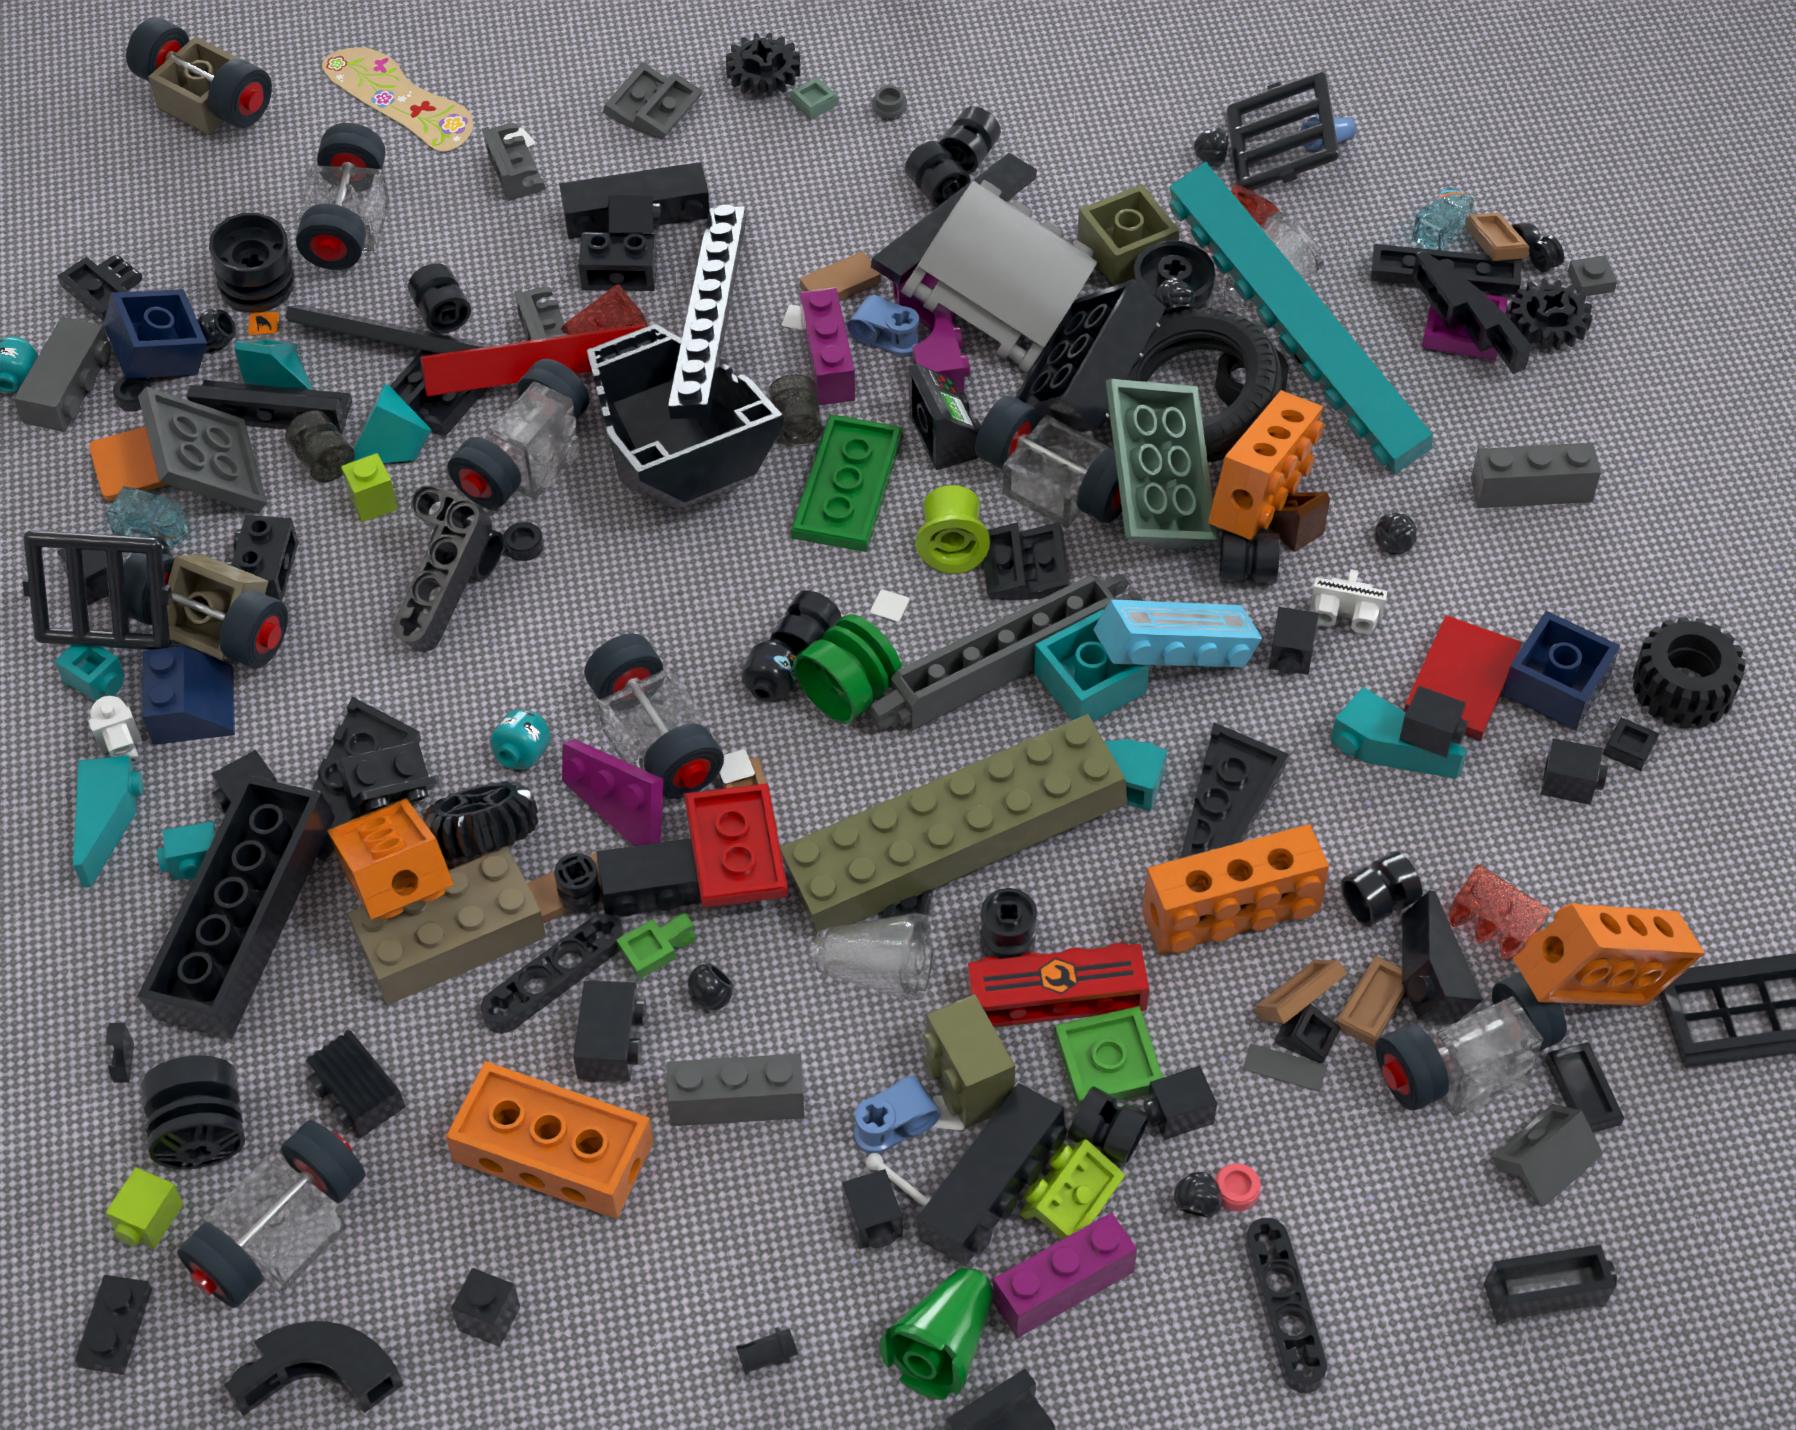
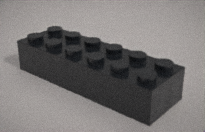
M247 774L244 775L137 996L155 1020L228 1039L233 1038L328 834L327 830L330 829L335 819L322 792Z

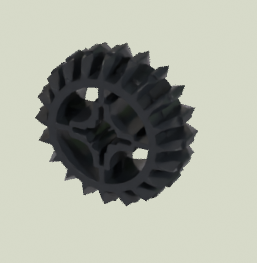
M508 781L501 783L490 782L486 785L477 784L472 788H463L462 791L457 793H449L446 798L438 799L435 804L429 806L426 809L427 812L423 815L424 823L435 836L442 855L453 858L460 856L470 858L476 854L482 853L485 855L493 850L499 851L500 848L505 846H513L515 841L523 840L528 836L527 834L532 833L536 829L535 826L539 823L536 801L529 787L518 782L510 783Z

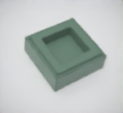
M818 77L789 92L790 102L810 120L839 105L838 95Z

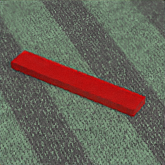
M641 324L422 356L420 359L425 393L427 396L519 383L520 379L529 371L533 364L541 359L555 360L568 367L575 374L592 372L587 353L588 349L643 329L645 325Z

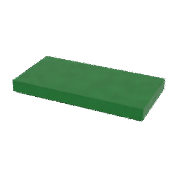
M829 414L791 528V538L867 552L903 439V427Z

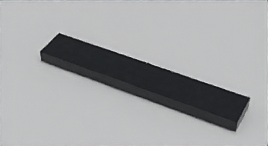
M1011 153L1006 154L873 256L871 268L896 284L901 285L910 278L937 233L973 181L981 184L983 180L991 183L1002 191L999 197L1007 202L1036 179L1037 169Z
M304 305L287 306L286 319L288 322L441 354L496 346Z

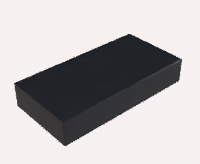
M1589 1042L1547 1053L1545 1061L1566 1107L1582 1110L1593 1133L1622 1125L1624 1116Z

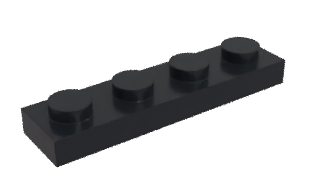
M1374 244L1370 281L1417 285L1412 278L1416 253L1424 251L1455 270L1482 292L1516 295L1517 290L1521 286L1522 259L1493 261L1489 255L1382 244Z

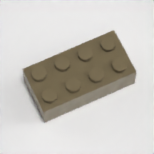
M508 846L448 870L454 886L445 889L444 895L429 902L418 900L403 906L404 911L392 918L379 919L377 917L371 920L363 906L347 913L356 942L386 1006L546 938L541 910Z

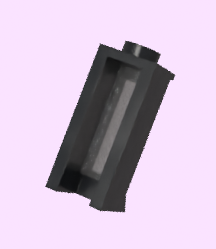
M1594 1245L1494 1261L1483 1284L1498 1326L1514 1318L1595 1305L1605 1307L1617 1286V1274L1613 1263L1610 1260H1606L1602 1246Z

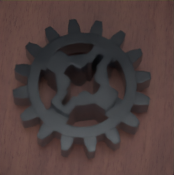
M755 33L753 40L749 41L747 38L742 37L741 46L732 44L731 53H726V76L731 78V85L733 87L741 85V93L743 94L753 90L754 97H758L761 92H766L771 97L773 96V90L776 89L784 93L786 92V84L794 86L796 84L795 77L801 75L800 52L795 51L794 43L785 45V37L783 36L774 40L772 33H768L765 38H760L758 33Z
M1542 279L1540 286H1536L1530 281L1527 283L1526 290L1520 288L1517 290L1516 297L1512 299L1509 311L1511 314L1510 320L1522 335H1527V341L1530 344L1536 340L1540 342V349H1545L1547 344H1553L1556 350H1560L1561 344L1564 342L1568 346L1573 347L1576 338L1579 340L1585 338L1586 331L1589 330L1593 317L1591 315L1592 304L1585 303L1587 296L1585 293L1577 295L1574 293L1575 285L1572 284L1564 288L1561 287V280L1557 279L1554 285H1549L1546 279Z

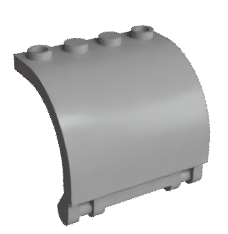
M983 180L981 184L973 181L937 233L901 292L910 298L912 295L925 303L923 307L931 312L934 311L938 303L945 306L1002 343L996 354L1004 359L1006 357L1011 358L1019 364L1017 368L1028 373L1098 261L1092 258L1094 251L1083 243L1076 240L1072 245L1062 239L1063 231L1054 224L1045 220L1041 225L1030 218L1033 211L1016 200L1010 205L999 196L1002 191L986 180ZM926 273L939 280L933 290L921 283ZM1021 334L1034 342L1028 352L1015 344Z

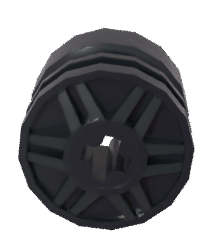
M240 213L226 218L215 227L210 235L209 251L215 268L214 274L217 280V287L222 299L231 307L245 312H263L276 308L287 300L294 289L295 275L290 258L288 237L282 224L273 217L261 213Z
M191 1055L161 1063L145 1074L141 1082L143 1108L146 1118H148L145 1126L148 1136V1152L151 1160L160 1166L173 1169H197L226 1161L241 1151L245 1144V1134L241 1110L237 1106L240 1096L235 1066L227 1060L218 1057Z

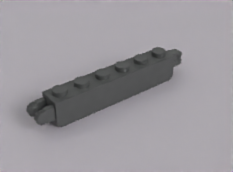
M1123 574L1115 575L1104 581H1101L1098 576L1089 575L897 670L891 677V689L883 694V698L871 704V719L879 730L902 722V724L907 723L911 730H914L1034 670L1035 644L1102 609L1105 610L1110 599L1144 600L1137 591L1129 592L1115 599L1130 584Z

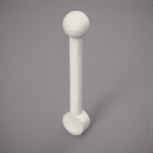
M871 1153L868 1155L866 1165L870 1170L880 1171L886 1169L889 1180L918 1202L922 1208L926 1206L931 1198L927 1199L885 1165L880 1154Z

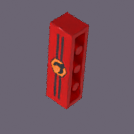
M1113 943L1107 947L1094 949L1074 947L1064 952L1049 954L1030 952L1020 957L1005 959L986 957L977 962L968 963L967 985L969 996L976 995L993 1027L1092 1017L1138 1006L1141 1011L1147 1010L1150 988L1141 943L1130 945L1126 943Z

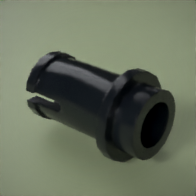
M777 1327L774 1334L736 1346L745 1375L785 1360L786 1364L791 1362V1357L798 1355L790 1328L780 1331V1328Z

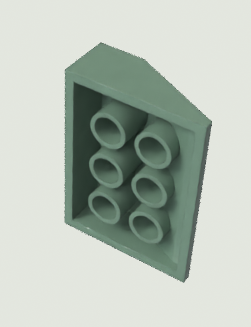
M1120 379L1107 380L1106 387L1125 537L1155 549L1187 550L1218 540L1216 526L1208 523L1213 499L1198 386Z

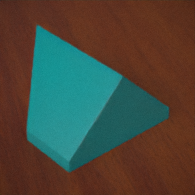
M263 338L235 341L234 349L244 384L313 390L297 353L296 343Z
M383 385L346 464L376 453L379 454L383 464L416 461L432 430L389 385Z

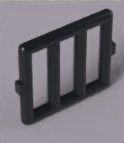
M1319 71L1283 85L1281 82L1267 86V91L1232 103L1227 107L1236 184L1238 191L1241 193H1247L1280 180L1284 184L1298 179L1297 174L1336 161L1339 157L1328 81L1324 72ZM1311 89L1315 91L1316 99L1246 125L1242 123L1241 115ZM1318 113L1320 124L1246 151V139ZM1319 139L1323 141L1324 150L1250 176L1248 166L1250 164Z
M29 530L24 534L27 577L22 581L23 593L25 597H30L33 632L37 642L139 650L169 648L170 632L167 605L172 602L171 585H165L162 543L159 539ZM41 547L65 549L73 629L50 628ZM82 550L105 551L113 632L90 630ZM122 552L146 554L153 634L130 633Z

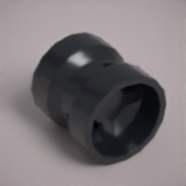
M571 853L562 857L555 865L554 870L560 902L565 908L572 911H583L591 908L600 897V884L594 860L583 853Z

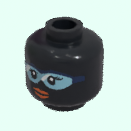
M768 640L754 645L742 671L743 684L756 699L761 701L780 700L787 697L796 680L793 667L796 654L787 643L779 640Z

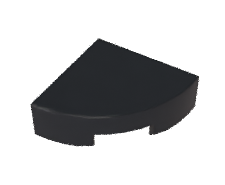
M125 1022L109 1023V1026H107L106 1045H113L114 1047L112 1065H108L111 1080L114 1083H129L134 1042Z

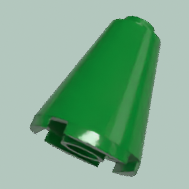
M957 1269L885 1331L880 1338V1355L888 1369L893 1363L903 1373L899 1381L906 1387L923 1396L937 1400L946 1399L950 1393H955L956 1396L961 1392L966 1383L994 1299V1289L989 1278L977 1269Z

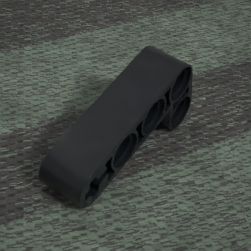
M432 485L422 486L416 490L411 499V510L415 516L433 530H436V533L393 625L396 636L419 652L431 651L440 642L492 530L490 517L474 502ZM436 502H440L439 509L435 513L429 515V510L432 507V505ZM475 515L473 523L469 527L463 528L466 518ZM458 551L456 559L446 565L449 554ZM440 587V594L437 598L429 601L432 590ZM424 609L429 611L428 615L423 612ZM416 628L421 629L419 632L415 631Z

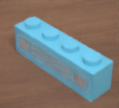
M1110 599L1093 629L1113 664L1244 668L1263 639L1242 605Z

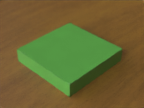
M1139 1006L1055 1025V1038L1078 1109L1092 1086L1116 1097V1101L1149 1094L1150 1082L1163 1078Z

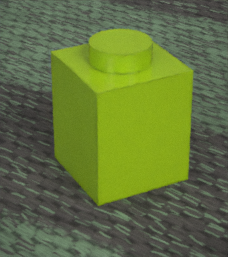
M378 453L341 466L348 496L361 522L398 509L391 478Z
M135 1167L109 1206L106 1215L114 1228L113 1234L120 1241L133 1247L141 1243L155 1250L184 1203L174 1183Z

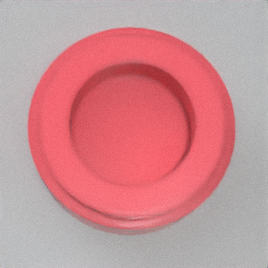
M1240 1163L1226 1165L1218 1172L1215 1180L1218 1182L1223 1195L1222 1206L1224 1208L1239 1212L1254 1206L1259 1197L1261 1183L1259 1176L1251 1167Z

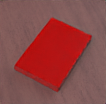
M1445 615L1406 701L1404 712H1407L1418 686H1422L1466 702L1462 719L1469 721L1465 735L1482 740L1504 689L1510 665L1519 653L1522 642Z
M768 783L684 793L702 908L788 897V888Z

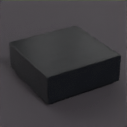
M1621 717L1605 746L1603 755L1642 771L1657 742L1659 733Z

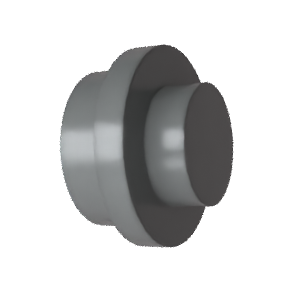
M884 86L878 89L873 97L872 108L881 117L895 118L906 111L907 99L900 88Z

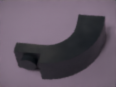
M327 1321L295 1323L278 1328L260 1337L254 1343L261 1358L256 1362L242 1365L234 1372L231 1380L224 1384L232 1402L242 1416L249 1413L286 1385L303 1378L320 1377L338 1383L350 1394L364 1414L403 1386L396 1365L374 1340L354 1328Z

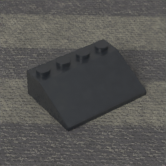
M1134 279L1075 299L1043 348L1015 398L1033 406L1038 411V428L1073 434L1099 429L1109 417L1106 381L1109 379L1125 380L1131 369L1141 361L1144 354L1142 349L1148 339L1158 331L1161 324L1159 319L1166 307Z

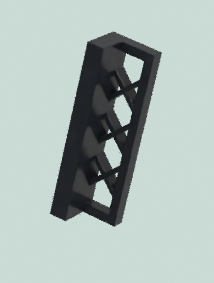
M204 380L202 386L190 385L187 394L188 401L245 420L246 426L342 435L352 403L351 393Z

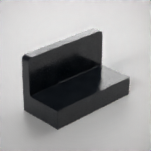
M1026 1369L1018 1372L946 1419V1430H1055V1425L1036 1400V1382Z

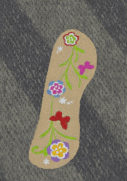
M361 47L347 48L329 54L322 62V69L333 83L365 104L404 125L437 151H450L459 147L468 139L472 132L473 119L470 112L464 106L414 85L403 74L398 63L379 51Z

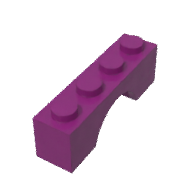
M926 273L921 283L933 290L939 280ZM908 279L901 285L892 281L895 303L914 309L919 315V322L932 332L925 340L913 346V364H919L951 378L958 392H964V377L970 376V365L967 354L961 355L960 349L963 348L960 327H954L952 323L956 319L955 313L940 303L931 312L923 307L925 304L923 301L913 295L910 298L901 292Z

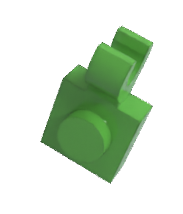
M683 913L661 928L652 919L616 939L619 950L637 977L641 979L675 960L676 954L673 947L682 948L688 946L697 939V936L692 930L695 928L688 915Z

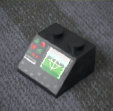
M919 364L909 365V416L935 470L978 459L979 457L975 452V444L981 425L978 419L972 420L965 393L958 392L951 378Z

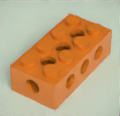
M1280 390L1225 456L1208 519L1209 524L1249 540L1253 539L1261 527L1264 529L1268 528L1275 510H1282L1288 493L1294 494L1302 476L1308 477L1312 470L1315 455L1311 454L1313 444L1316 445L1320 440L1325 423L1320 422L1324 406Z
M407 798L327 830L344 874L371 920L377 917L379 919L392 918L404 911L403 906L418 900L421 902L435 900L445 894V889L454 886L435 836Z
M1303 825L1147 867L1142 914L1159 955L1172 951L1175 953L1185 952L1197 944L1212 940L1221 942L1230 939L1237 933L1252 929L1261 931L1281 921L1292 918L1302 920L1312 916L1315 912L1320 911L1329 864L1311 825Z
M1570 903L1555 913V920L1543 931L1531 935L1525 941V947L1513 957V960L1539 1002L1646 1006L1700 959L1705 952L1678 911Z
M487 1061L481 1067L446 1135L453 1162L614 1219H618L654 1143L649 1117Z

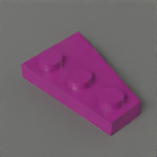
M573 739L563 743L562 782L633 846L661 842L663 778L579 740Z

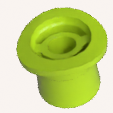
M957 485L942 486L931 491L923 501L922 508L925 524L919 528L916 534L915 545L919 556L932 568L945 573L958 574L974 569L984 560L990 546L989 532L986 526L979 521L981 504L978 496L970 489Z

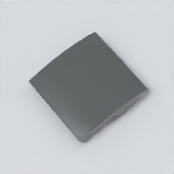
M642 62L605 103L603 113L613 120L644 134L665 138L702 95V90L675 72L667 78Z

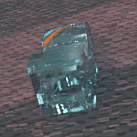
M1445 186L1428 208L1424 206L1416 214L1412 241L1429 249L1443 250L1461 230V226L1466 221V216H1469L1473 209L1475 199L1453 187ZM1429 229L1438 230V239L1430 238L1427 236L1426 231Z
M125 485L106 512L113 535L130 536L134 532L152 538H162L169 546L183 542L189 533L182 507L178 502Z

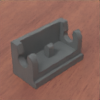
M507 123L491 129L489 127L482 129L488 156L508 201L545 190L544 181L537 170L524 137L516 136L508 140L504 139L507 134L519 131L515 123Z
M539 287L524 292L522 290L514 291L518 317L527 341L569 335L557 300H546L543 303H537L540 298L553 295L550 287Z

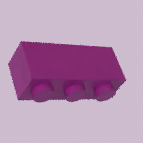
M837 288L800 292L801 324L818 406L855 401V370Z
M1111 1212L993 1278V1303L1015 1337L1019 1338L1134 1273L1137 1248Z

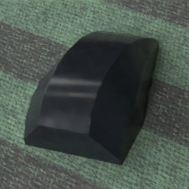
M653 324L588 349L587 353L619 479L630 491L681 510L751 482L779 437L784 426V419L782 413L749 377L743 374L735 376L731 372V367L721 361L710 417L670 419L668 404L682 339L663 327Z

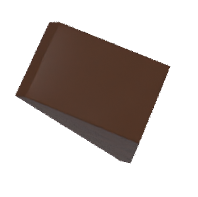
M1288 493L1282 510H1275L1268 527L1273 532H1278L1280 539L1296 552L1324 534L1330 503L1328 493Z

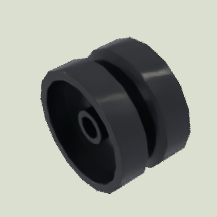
M1162 241L1147 247L1138 255L1134 264L1133 279L1155 297L1156 290L1162 282L1170 278H1178L1188 283L1195 293V303L1192 308H1212V292L1216 274L1214 262L1205 251L1194 244L1182 241Z

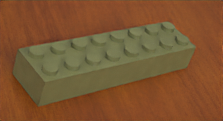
M1086 714L780 847L781 855L791 883L820 939L884 911L888 905L893 903L895 905L900 904L901 900L914 895L918 896L927 890H932L1126 805L1125 777L1089 714Z

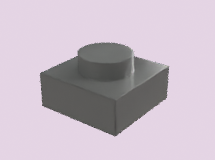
M1606 255L1570 261L1568 272L1578 294L1585 293L1587 296L1615 292L1617 280Z

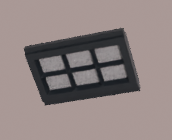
M1796 953L1691 967L1659 994L1685 1068L1796 1053Z

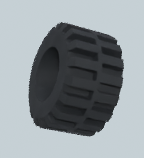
M1679 617L1677 623L1669 619L1662 622L1661 628L1655 626L1650 631L1649 636L1645 638L1633 672L1632 679H1634L1632 686L1634 693L1639 694L1638 702L1642 707L1649 706L1648 713L1654 718L1659 715L1664 718L1663 723L1672 725L1673 722L1680 723V728H1690L1691 724H1696L1698 728L1706 727L1709 720L1716 723L1721 720L1723 713L1727 714L1745 674L1743 672L1746 662L1745 659L1741 658L1743 654L1741 646L1733 645L1735 638L1730 633L1723 634L1721 632L1722 627L1715 623L1712 626L1704 624L1705 620L1696 618L1694 622L1689 621L1688 617ZM1675 668H1685L1698 673L1701 677H1690L1684 675Z

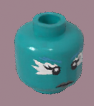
M9 336L0 339V391L4 393L18 392L38 358L36 350L23 338Z
M517 709L504 716L493 730L489 741L491 750L500 764L515 770H527L534 766L547 750L551 741V735L545 719L540 714L531 710Z

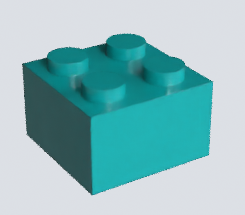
M1103 609L1035 644L1034 674L1071 720L1089 714L1092 721H1095L1147 693L1149 665L1113 664L1093 629L1104 612Z

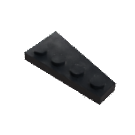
M353 696L347 706L348 713L342 725H338L333 736L334 743L326 759L323 758L317 771L318 777L312 790L322 792L335 816L330 829L359 818L365 812V807L350 810L336 764L338 760L418 741L420 743L421 741L420 731ZM327 834L317 855V858L324 862L334 851L329 834Z
M1214 722L1180 859L1243 842L1285 769L1289 754Z

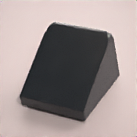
M1310 1003L1285 1024H1282L1275 1042L1285 1049L1321 1064L1325 1061L1341 1027Z

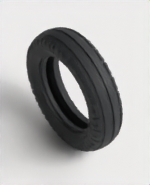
M1191 308L1181 310L1179 313L1176 311L1167 314L1159 320L1161 324L1158 331L1148 339L1142 349L1144 354L1141 361L1131 369L1125 380L1148 382L1152 374L1165 362L1180 354L1195 350H1217L1236 358L1246 369L1245 384L1240 395L1226 410L1210 419L1202 421L1207 461L1212 463L1222 460L1282 389V370L1277 352L1261 329L1236 313L1215 308Z

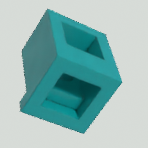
M71 645L54 660L63 684L68 688H75L94 702L103 696H114L122 687L125 674L117 656L103 647Z
M214 821L162 830L164 847L157 848L161 872H171L174 881L180 879L193 880L217 833Z

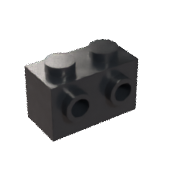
M582 233L578 262L582 290L655 291L658 263L655 234Z
M245 515L242 529L237 530L234 536L235 552L233 559L226 563L268 580L265 595L276 598L281 602L283 601L299 544L292 518Z
M584 980L573 1055L577 1079L630 1082L632 1065H640L642 1044L641 1038H636L637 1026H644L646 1020V1000L639 999L636 982Z

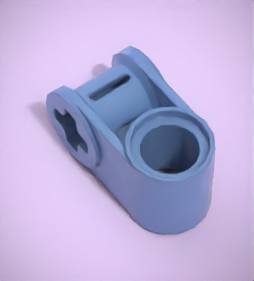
M868 296L847 324L848 332L858 342L886 350L896 356L906 357L913 355V346L920 343V337L916 333L919 325L918 313L910 307L895 304L880 296Z
M908 1076L858 1105L855 1111L856 1127L854 1129V1141L856 1146L867 1154L884 1153L904 1140L929 1130L940 1119L941 1111L918 1077Z

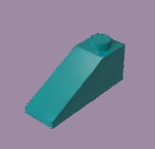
M1362 687L1335 717L1331 742L1336 744L1345 754L1353 755L1364 763L1457 779L1462 773L1467 754L1466 749L1453 743L1446 758L1399 741L1406 712L1365 687Z
M1131 739L1104 741L1125 777L1126 805L1151 812L1165 775L1168 750L1159 748L1149 742H1138Z
M129 755L78 760L73 867L83 888L92 887L137 813V796H142L144 793L141 771L134 770Z

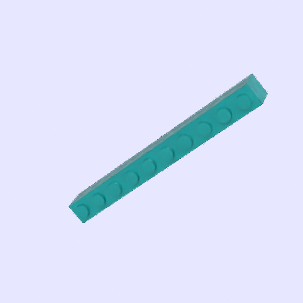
M1205 161L1170 185L1171 202L1169 207L1174 216L1180 222L1184 219L1192 228L1190 232L1201 248L1205 246L1209 248L1214 254L1212 259L1220 272L1224 275L1229 273L1236 281L1234 286L1239 295L1245 301L1251 299L1258 308L1256 312L1262 323L1267 328L1273 326L1280 335L1279 341L1284 350L1290 356L1296 354L1303 363L1301 367L1307 378L1312 383L1318 381L1325 389L1324 396L1330 406L1335 411L1341 409L1348 417L1347 424L1353 434L1358 439L1364 437L1371 445L1370 452L1376 462L1381 467L1387 465L1395 475L1432 449L1433 433Z

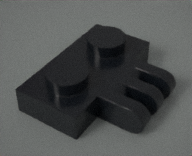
M117 254L99 265L86 256L57 275L60 286L103 322L111 292H129L130 289L142 281L143 277L139 271L133 269L128 262H124V259Z

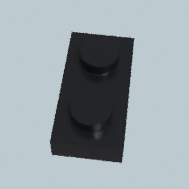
M111 1275L103 1276L75 1358L79 1368L124 1375L151 1295L152 1287L148 1281Z

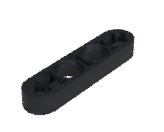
M606 913L591 917L490 991L481 1003V1012L487 1028L492 1032L500 1034L516 1029L620 951L616 939L623 936L622 924L619 919ZM602 931L604 934H608L611 932L612 938L609 940L604 937L597 939L596 933ZM592 946L593 953L590 954L588 948ZM567 953H577L582 957L581 963L574 968H564L558 962ZM533 978H543L548 982L547 988L540 993L533 994L524 989L525 984ZM517 992L519 998L514 1000L513 993ZM498 1006L504 1010L509 1008L510 1013L506 1016L501 1013L495 1014L494 1009Z
M1260 1218L1255 1220L1247 1231L1245 1248L1283 1378L1292 1390L1299 1393H1311L1316 1391L1324 1381L1327 1371L1325 1353L1285 1226L1278 1220ZM1260 1234H1267L1269 1240H1275L1272 1253L1274 1260L1267 1262L1268 1251L1264 1242H1259ZM1274 1273L1284 1274L1290 1279L1292 1288L1287 1292L1277 1293L1268 1287L1266 1279ZM1287 1315L1296 1316L1302 1320L1305 1330L1297 1336H1290L1281 1330L1279 1320ZM1304 1347L1303 1357L1307 1367H1315L1311 1377H1305L1302 1371H1294L1299 1360L1297 1349Z

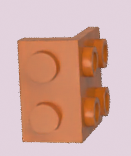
M146 426L97 439L90 443L89 449L105 500L112 501L167 485L159 482Z

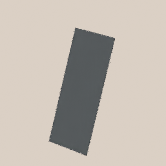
M1250 1043L1243 1070L1320 1092L1327 1065Z

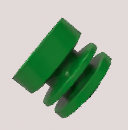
M849 614L838 620L835 627L829 628L825 632L823 639L814 641L797 655L793 662L795 676L808 698L831 719L847 724L852 723L871 706L873 698L883 696L887 689L891 687V677L897 670L902 668V663L894 647L878 628L863 617Z

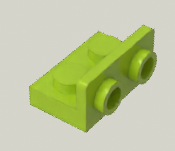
M1087 1139L1070 1146L1065 1143L1050 1158L1048 1164L1052 1168L1045 1178L1037 1179L1024 1194L1023 1198L1027 1203L1019 1214L1025 1220L1037 1217L1063 1240L1094 1221L1126 1174Z

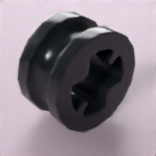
M1546 235L1541 240L1530 244L1529 256L1531 262L1539 271L1543 273L1548 272L1553 267H1558L1564 262L1565 256L1562 245L1554 236Z

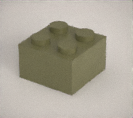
M1143 184L1079 209L1077 240L1094 251L1092 258L1098 261L1096 265L1113 286L1133 279L1134 264L1138 255L1147 247L1162 241H1179L1180 230Z
M974 994L927 1014L926 1033L922 1035L927 1053L922 1057L925 1069L932 1080L939 1079L945 1090L942 1092V1097L951 1116L959 1115L965 1129L993 1117L1015 1085V1064Z

